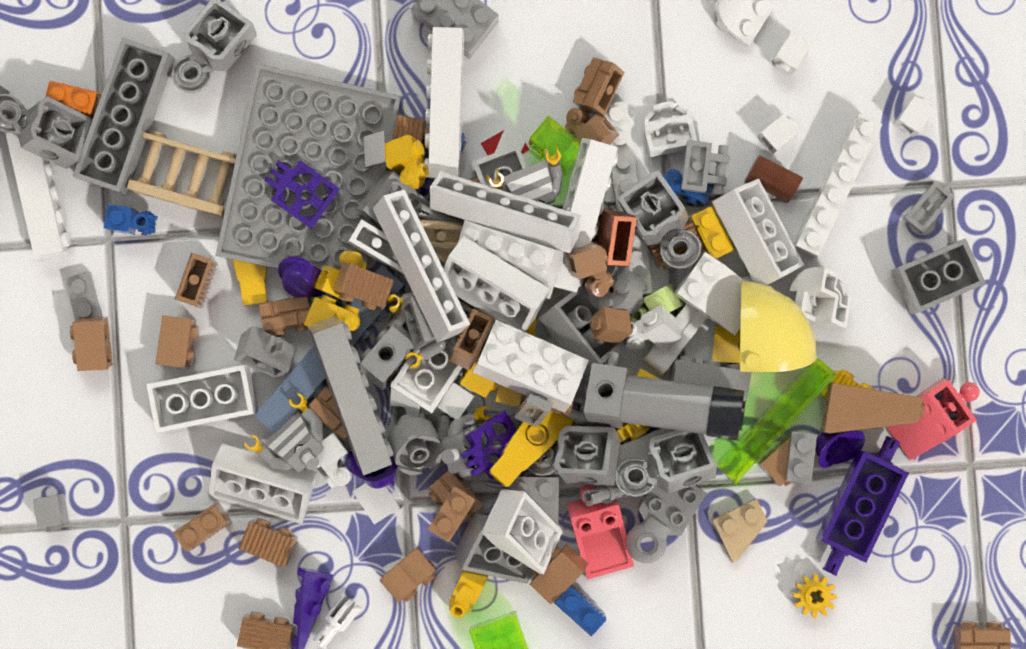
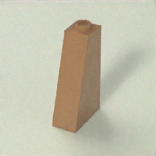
M828 382L820 431L836 433L919 423V417L922 418L924 415L925 404L922 403L923 398Z

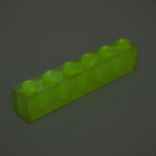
M816 358L811 365L806 366L738 441L716 463L717 469L732 483L737 484L837 374L820 358Z

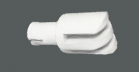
M345 593L340 596L326 614V624L317 636L313 638L314 642H319L318 645L326 649L337 632H344L362 609L359 605L354 607L355 602L352 599H349L344 604L348 597Z

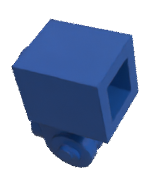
M670 169L664 175V179L676 196L677 194L685 198V203L697 208L699 205L704 206L714 187L712 184H707L706 193L681 190L682 174L680 171Z
M107 204L104 229L135 235V231L138 230V232H142L141 235L147 236L156 232L155 226L157 225L158 216H155L151 211L145 210V212L139 213V211L131 207Z

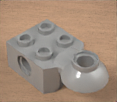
M210 0L183 32L192 54L181 58L175 63L171 74L173 84L185 93H197L207 87L213 71L227 72L257 36L253 23L222 1ZM191 74H198L194 79H188Z
M0 94L1 132L17 134L21 148L62 168L67 169L79 161L92 118L48 96L27 110L16 97L9 94ZM2 112L7 115L8 119L3 116Z
M659 170L617 197L624 213L637 217L635 228L647 246L661 245L660 254L663 261L669 266L676 269L687 268L698 260L701 254L699 238L693 232L684 230L689 219L686 209ZM681 247L687 248L684 254H676L677 249Z
M386 171L356 210L383 232L372 208L384 195L405 189L414 210L423 214L424 212L416 209V206L419 203H423L430 207V202L415 189L404 185L400 180V176L394 171Z
M402 309L397 313L391 312L395 317L386 326L388 331L384 329L375 341L377 343L372 350L367 348L360 357L362 372L365 373L368 380L382 391L386 389L407 361L405 359L406 355L415 349L410 333L405 330L407 324ZM382 355H389L391 359L382 360L380 357Z
M565 426L559 433L558 442L556 441L529 466L528 470L539 476H548L558 472L565 483L614 486L620 437L614 427ZM550 456L547 461L542 462L544 457Z
M674 430L650 439L648 460L633 458L622 462L616 470L615 481L620 491L632 497L644 496L656 486L669 494L716 478L717 465L703 434ZM632 477H639L642 479L638 483L630 481Z
M695 485L669 494L658 486L653 487L649 493L642 497L636 507L644 522L634 526L628 533L626 548L629 555L635 561L643 564L659 560L665 553L667 536L682 535L707 493ZM645 537L653 539V546L649 550H643L640 546L641 540Z

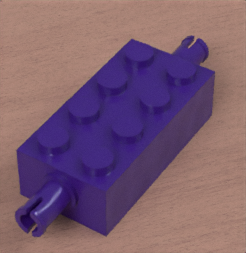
M886 436L878 455L857 450L816 536V539L830 545V549H832L822 568L823 570L837 576L845 556L848 557L849 555L867 563L909 475L908 472L892 465L893 463L891 462L901 443L898 440Z

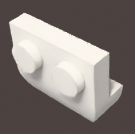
M717 0L714 7L718 20L716 24L722 32H728L743 45L750 46L775 5L769 0Z
M662 102L652 107V111L645 117V139L650 157L685 151L687 140L697 141L693 126V116L688 109L685 110L677 106L676 102Z

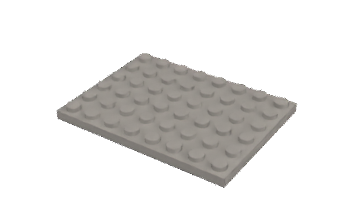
M256 63L215 256L278 269V265L283 259L297 256L309 261L320 270H322L324 265L340 270L342 267L339 261L340 254L345 250H351L360 253L363 261L367 262L368 255L348 244L361 219L374 226L356 208L385 173L386 161L365 167L364 136L384 131V143L392 141L401 96ZM278 160L292 170L300 160L340 188V191L312 229L271 201L277 190L267 184L264 179L270 177L273 181L277 180L270 171L273 168L280 174L283 170L275 165ZM297 175L293 180L300 185H307L312 175ZM321 182L316 188L315 193L318 198L325 202L327 190ZM286 187L284 190V200L286 205L291 207L297 198L296 194ZM308 190L301 192L303 199L310 198L311 194ZM308 204L303 206L299 214L301 216H312L319 210Z

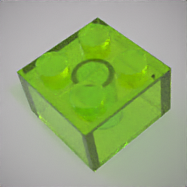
M548 115L530 136L529 147L531 150L529 152L538 160L542 158L547 160L544 150L547 148L549 156H554L556 154L555 146L558 147L561 154L559 161L562 174L567 176L574 168L581 142Z
M516 610L469 627V633L475 649H529Z

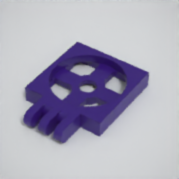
M278 160L275 165L283 170L280 174L273 168L270 171L277 180L273 181L270 177L264 179L267 184L277 190L271 201L312 229L340 191V188L300 160L293 170ZM301 174L312 175L307 185H300L293 178ZM321 182L327 190L325 202L318 198L315 193L316 188ZM286 187L296 194L297 199L291 207L287 206L284 200V190ZM303 190L310 192L311 196L309 199L305 200L301 197ZM308 204L319 210L312 216H301L299 214L303 206Z
M506 410L500 411L465 435L471 447L461 453L460 456L462 459H465L471 455L472 458L465 464L467 468L476 464L477 467L470 471L472 477L484 470L489 479L494 478L489 472L494 464L487 457L493 454L497 455L498 459H500L506 444L516 432V428ZM491 424H503L506 432L502 435H497ZM484 432L487 442L486 446L482 448L481 438ZM494 440H498L500 442L499 449L494 448Z

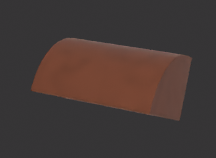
M759 155L744 181L749 183L759 179L766 193L788 203L797 191L803 177Z
M603 209L597 245L602 246L607 253L608 262H606V265L630 266L636 216L620 211Z

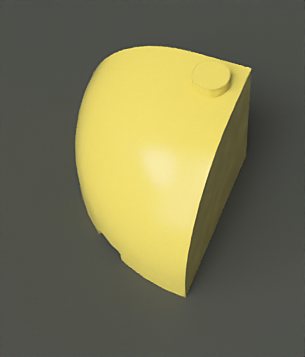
M742 281L740 372H782L800 369L812 364L817 358L816 340L812 326L803 314L802 309L791 298L784 296L770 286Z

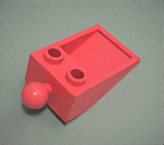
M941 378L916 395V397L923 398L922 403L925 404L924 415L922 418L919 417V423L886 426V428L895 440L901 442L900 448L907 458L912 460L955 436L977 421L965 404V401H975L980 395V389L975 383L966 382L960 387L958 393L948 379ZM941 391L943 394L942 398L937 400L935 394ZM951 411H955L957 414L953 420L949 417Z
M585 484L580 489V500L566 503L580 556L588 563L585 569L587 579L634 567L633 559L626 548L627 535L617 499L608 504L598 503L586 506V502H583L582 498L583 492L597 488V486Z

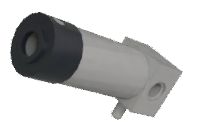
M617 352L609 353L607 365L592 363L583 411L588 424L622 429L624 422L738 441L739 431H742L746 405L744 390L631 376L627 368L617 366L619 359ZM611 394L610 397L604 398L605 395Z

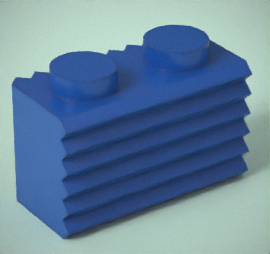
M571 585L554 601L555 605L591 637L606 621L605 613H602L601 609L598 610V607L594 606V603H591L590 600H587L583 593L576 590L575 586Z

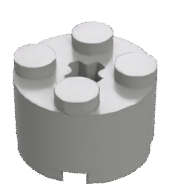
M606 265V272L611 273L614 285L602 297H597L588 292L590 302L598 310L603 307L629 311V315L632 316L640 309L644 301L642 297L643 289L645 290L643 279L640 275L624 266Z
M404 416L398 420V424L393 427L388 435L387 442H389L393 451V459L400 471L405 474L418 475L422 473L421 470L428 467L431 470L442 459V443L433 423L425 418Z

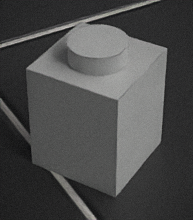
M65 494L33 499L38 529L46 527L47 532L62 529L61 524L69 523Z

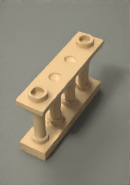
M152 131V134L144 132L142 137L150 141L151 146L141 178L138 177L137 181L129 179L127 189L138 194L223 218L225 207L222 206L221 197L231 165L235 166L237 155L226 151L218 154L166 139V134ZM164 145L175 150L165 183L159 188L152 186V181L150 180L160 147ZM184 152L198 155L188 191H185L183 195L175 192L176 188H174ZM209 158L222 163L212 196L208 198V201L198 199L199 195L197 193Z

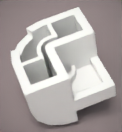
M812 267L798 274L792 282L789 292L796 294L795 303L802 309L811 326L846 329L851 296L846 294L845 278L826 267Z

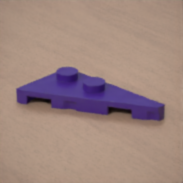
M299 567L297 575L302 578L301 586L295 592L296 603L294 605L293 623L298 626L297 636L292 637V649L305 648L333 578V575L326 571Z

